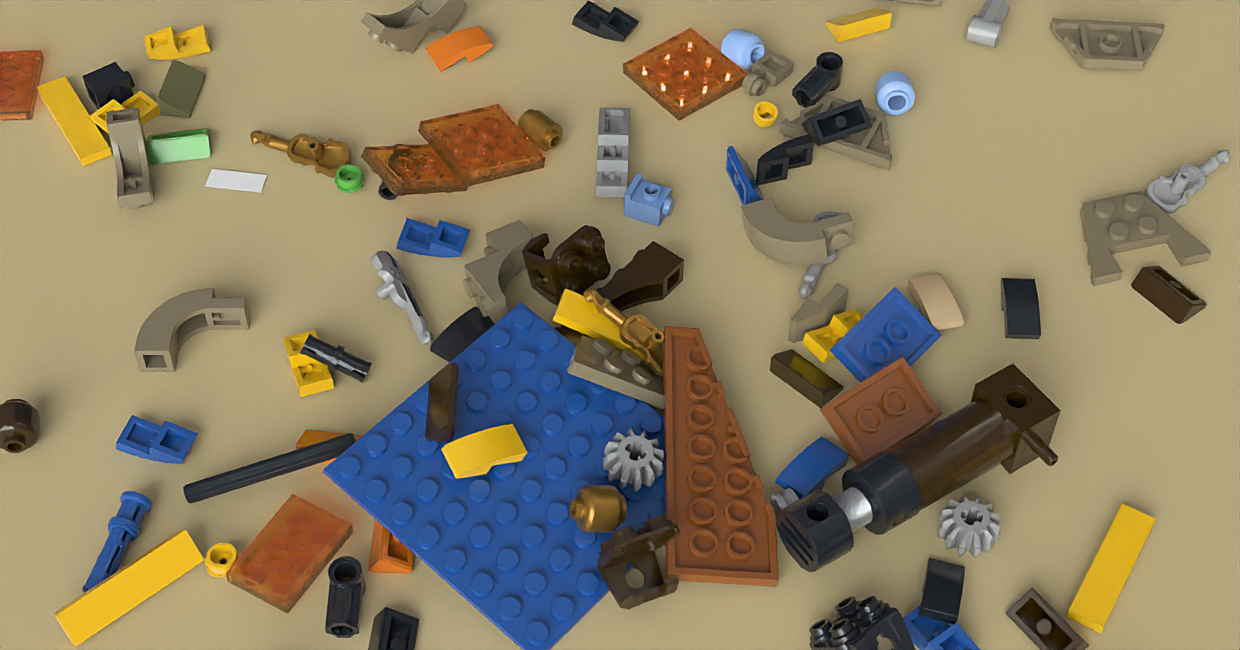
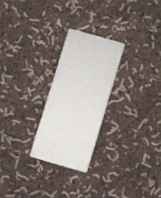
M212 169L205 187L261 193L267 175Z

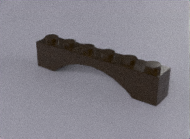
M652 241L644 250H639L629 264L624 268L618 269L604 287H599L596 290L603 298L609 299L610 303L621 312L647 302L663 300L683 281L684 259ZM564 325L554 328L575 346L582 335L591 338Z

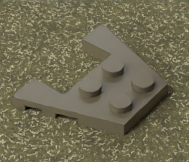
M1140 191L1082 204L1080 214L1084 240L1088 246L1087 259L1088 265H1091L1092 273L1090 278L1093 286L1121 279L1123 271L1112 255L1116 253L1166 243L1181 267L1208 261L1211 253L1209 249Z

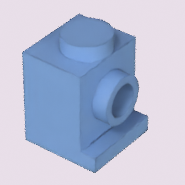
M637 173L625 192L624 216L659 227L665 215L670 216L673 211L675 198L671 197L672 188L644 180L643 175Z

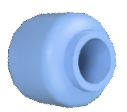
M735 29L729 32L721 44L723 61L740 70H752L753 63L765 55L762 39L757 34L743 29Z
M898 71L887 72L877 80L875 86L877 105L881 111L888 115L896 116L908 112L915 101V90L909 76Z

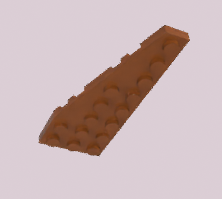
M665 326L663 331L665 335L663 340L665 516L667 520H672L673 524L676 523L681 532L665 545L666 580L678 578V581L776 587L779 577L775 512L771 503L768 504L760 476L756 475L750 461L751 454L733 410L728 407L724 398L725 391L721 381H717L712 368L713 362L699 328Z

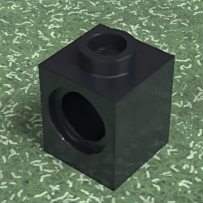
M116 62L83 75L88 97L97 109H100L112 99L122 104L133 96L132 88L135 87L133 78L127 70L123 72Z

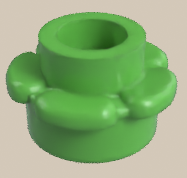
M347 164L337 170L334 182L340 191L353 193L363 187L365 175L358 166Z

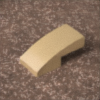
M939 273L908 279V290L920 304V313L936 330L964 326V319L947 283Z

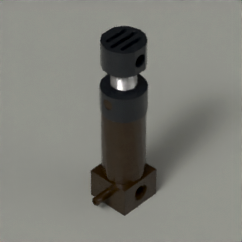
M1012 363L975 384L970 404L888 450L879 452L846 470L842 476L843 492L839 493V495L832 498L822 490H815L780 509L776 515V526L780 538L788 553L801 568L808 572H815L850 552L854 546L852 532L862 526L876 535L885 534L916 516L922 509L1000 464L1009 474L1039 457L1048 466H1053L1058 461V455L1049 445L1061 410Z

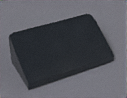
M861 99L809 117L802 123L804 130L810 134L818 147L873 127Z
M385 607L373 620L368 650H414L419 619Z

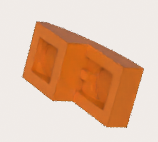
M475 26L444 36L425 47L440 72H442L464 56H466L469 62H472L494 46L482 28Z

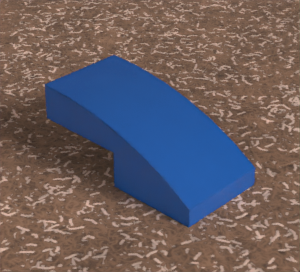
M407 218L396 249L431 257H461L470 230L439 220L437 227Z
M132 415L116 441V449L153 461L183 464L197 439L198 433L166 420L162 426Z
M821 436L791 461L779 474L775 483L784 489H792L800 499L815 490H822L826 479L845 467L850 455Z
M920 606L903 617L913 644L920 650H980L957 622L950 626L947 622L919 616Z

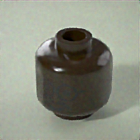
M10 399L0 404V448L9 453H20L37 443L40 416L37 409L27 401Z

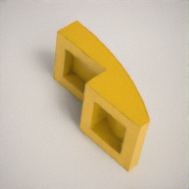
M203 24L178 34L170 26L144 36L146 53L149 59H181L211 51L208 32Z
M140 90L122 104L112 99L91 114L90 119L109 134L107 112L139 107L143 125L158 116L160 111L158 103Z
M857 309L833 315L828 326L806 332L801 343L823 364L832 361L836 357L830 349L864 315Z
M315 329L282 338L301 398L334 389L330 371L327 369L328 366L304 354H300L309 334L318 338Z
M513 424L493 427L464 436L444 445L441 449L456 479L487 474L493 465L522 461L528 453Z

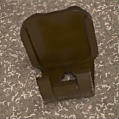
M584 225L554 250L549 260L545 259L543 248L550 243L547 233L531 239L522 250L531 287L556 306H558L565 288L584 296V292L596 281L605 280L611 271V265L608 263L604 248L605 240L602 238L599 229L594 226Z
M665 514L644 523L645 527L634 531L633 526L617 530L611 534V539L599 545L601 552H599L598 570L616 602L623 609L629 610L674 593L679 584L678 578L664 583L655 555L657 549L667 545L681 533L676 523L673 524L672 520H667ZM632 563L633 568L638 569L643 574L644 584L641 588H632L626 582L625 575L628 570L626 564Z

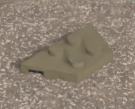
M1052 19L1050 29L1084 68L1142 70L1160 40L1165 26L1164 24Z
M829 95L819 100L816 105L801 110L800 117L793 121L783 120L780 124V133L794 138L808 135L802 126V123L807 118L850 102ZM867 107L864 108L873 126L872 128L820 146L888 170L891 167L892 154L889 153L886 114Z
M582 335L575 346L570 360L572 362L567 368L569 374L664 409L663 381L641 361L639 355L629 349L622 351L614 348L604 339L596 338L594 340Z

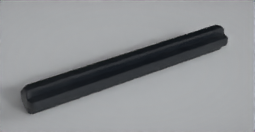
M348 433L187 484L183 487L185 498L188 503H195L337 458L356 442L354 434Z

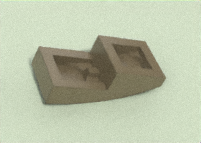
M836 284L820 304L808 298L791 318L788 340L793 343L803 340L806 332L828 326L833 315L845 311L848 289Z

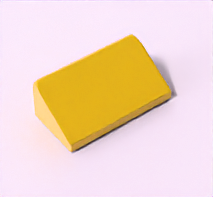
M875 8L827 21L826 26L839 43L890 29L892 14L890 11Z

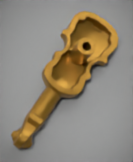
M260 130L253 131L250 134L253 144L262 143L268 148L286 152L293 163H300L304 166L313 165L315 166L316 173H323L331 178L336 176V172L341 166L351 162V151L348 145L344 142L333 141L332 138L321 143L315 137H308L305 134H298L291 141L273 136L272 134H262Z
M588 288L584 292L585 301L593 303L599 313H602L619 327L621 340L630 345L633 350L640 351L645 357L644 364L649 365L657 375L663 377L664 333L661 330H656L655 325L650 323L644 315L634 314L627 317L613 306L609 299L603 298L596 289Z

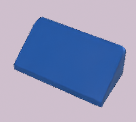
M729 146L726 157V171L742 205L763 200L764 196L749 165L733 146Z

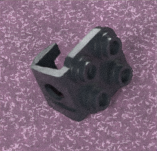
M854 596L848 597L836 605L837 614L833 622H830L828 618L822 619L809 629L811 633L809 645L812 650H878L879 642L876 638L879 635L882 638H888L892 642L894 649L891 650H916L898 609L890 607L888 603L877 600L875 596L868 597L862 601H857Z

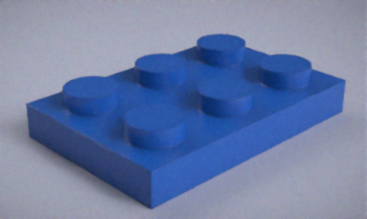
M894 287L830 351L861 383L901 357H904L911 367L942 335Z

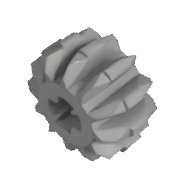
M631 428L626 432V436L617 432L612 442H608L605 446L603 469L609 471V481L620 480L621 490L627 484H632L636 492L641 488V484L650 488L654 483L655 477L658 478L662 473L664 451L657 449L659 445L658 439H646V430L640 436L635 435Z
M964 494L959 499V502L950 499L946 508L940 512L938 519L939 538L946 540V550L957 548L959 557L965 552H970L974 558L979 555L980 551L989 553L993 544L998 541L1001 532L999 530L1000 515L992 513V503L980 504L979 496L973 501H969Z

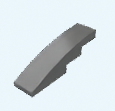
M600 108L596 197L625 198V192L628 188L630 108Z

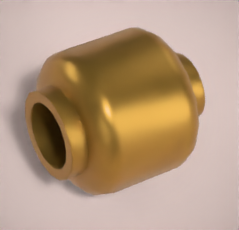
M585 485L578 491L576 498L571 499L570 517L572 520H576L582 532L612 533L626 519L627 505L625 497L620 495L614 486Z

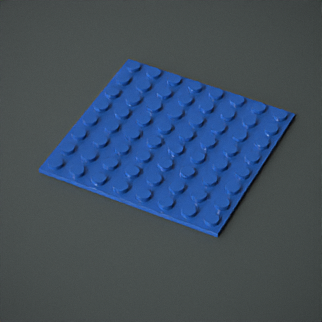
M521 302L451 361L457 362V365H459L454 437L451 442L482 430L513 424L528 452L522 461L493 465L487 474L456 479L441 450L444 445L450 442L428 441L425 438L430 381L428 380L325 467L323 473L522 650H551L610 591L598 570L597 564L600 558L599 552H601L599 545L611 539L612 533L582 532L576 520H572L570 517L571 499L576 498L578 491L585 485L614 486L620 495L625 497L627 505L626 519L623 524H619V527L614 532L628 526H633L634 531L645 527L644 523L665 514L664 459L661 475L658 478L655 477L654 483L650 488L641 484V488L637 492L632 484H627L621 490L620 480L609 481V471L603 469L606 444L612 442L617 432L626 436V432L630 428L638 436L646 430V439H658L659 445L657 449L664 451V418L643 401L569 374L567 368L572 362L570 360L574 353L575 345ZM632 563L626 564L628 568L626 574L633 568Z

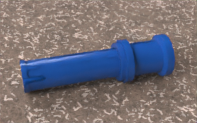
M125 491L120 497L122 504L116 516L112 517L108 522V531L110 533L97 557L86 584L82 588L84 593L117 571L130 541H134L139 537L141 533L139 526L144 515L149 513L153 507V503L145 495L135 491Z

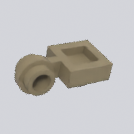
M769 51L753 63L752 72L745 76L742 82L745 93L750 96H760L764 92L767 82L775 87L791 75L794 64L775 52Z

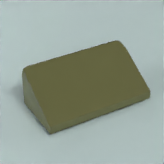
M172 60L157 97L160 115L190 118L204 83L205 73L178 60Z

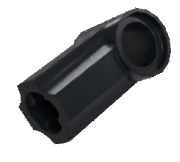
M824 52L817 57L816 66L792 90V96L799 105L804 108L814 106L827 92L834 91L840 86L843 66L841 56L834 52Z
M342 556L335 559L328 569L330 584L325 631L327 634L334 635L337 638H351V636L359 634L362 596L366 587L359 561L350 556ZM345 577H353V578H354V579L351 580L350 582H346V583L340 582V581H341L342 579H344Z

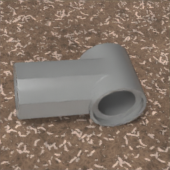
M986 0L979 15H974L967 32V41L991 48L996 47L1002 32L1003 23L1010 9L1005 0Z

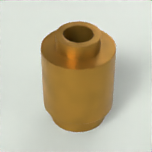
M529 109L521 115L518 121V128L521 130V134L542 151L554 149L561 143L562 127L543 112Z

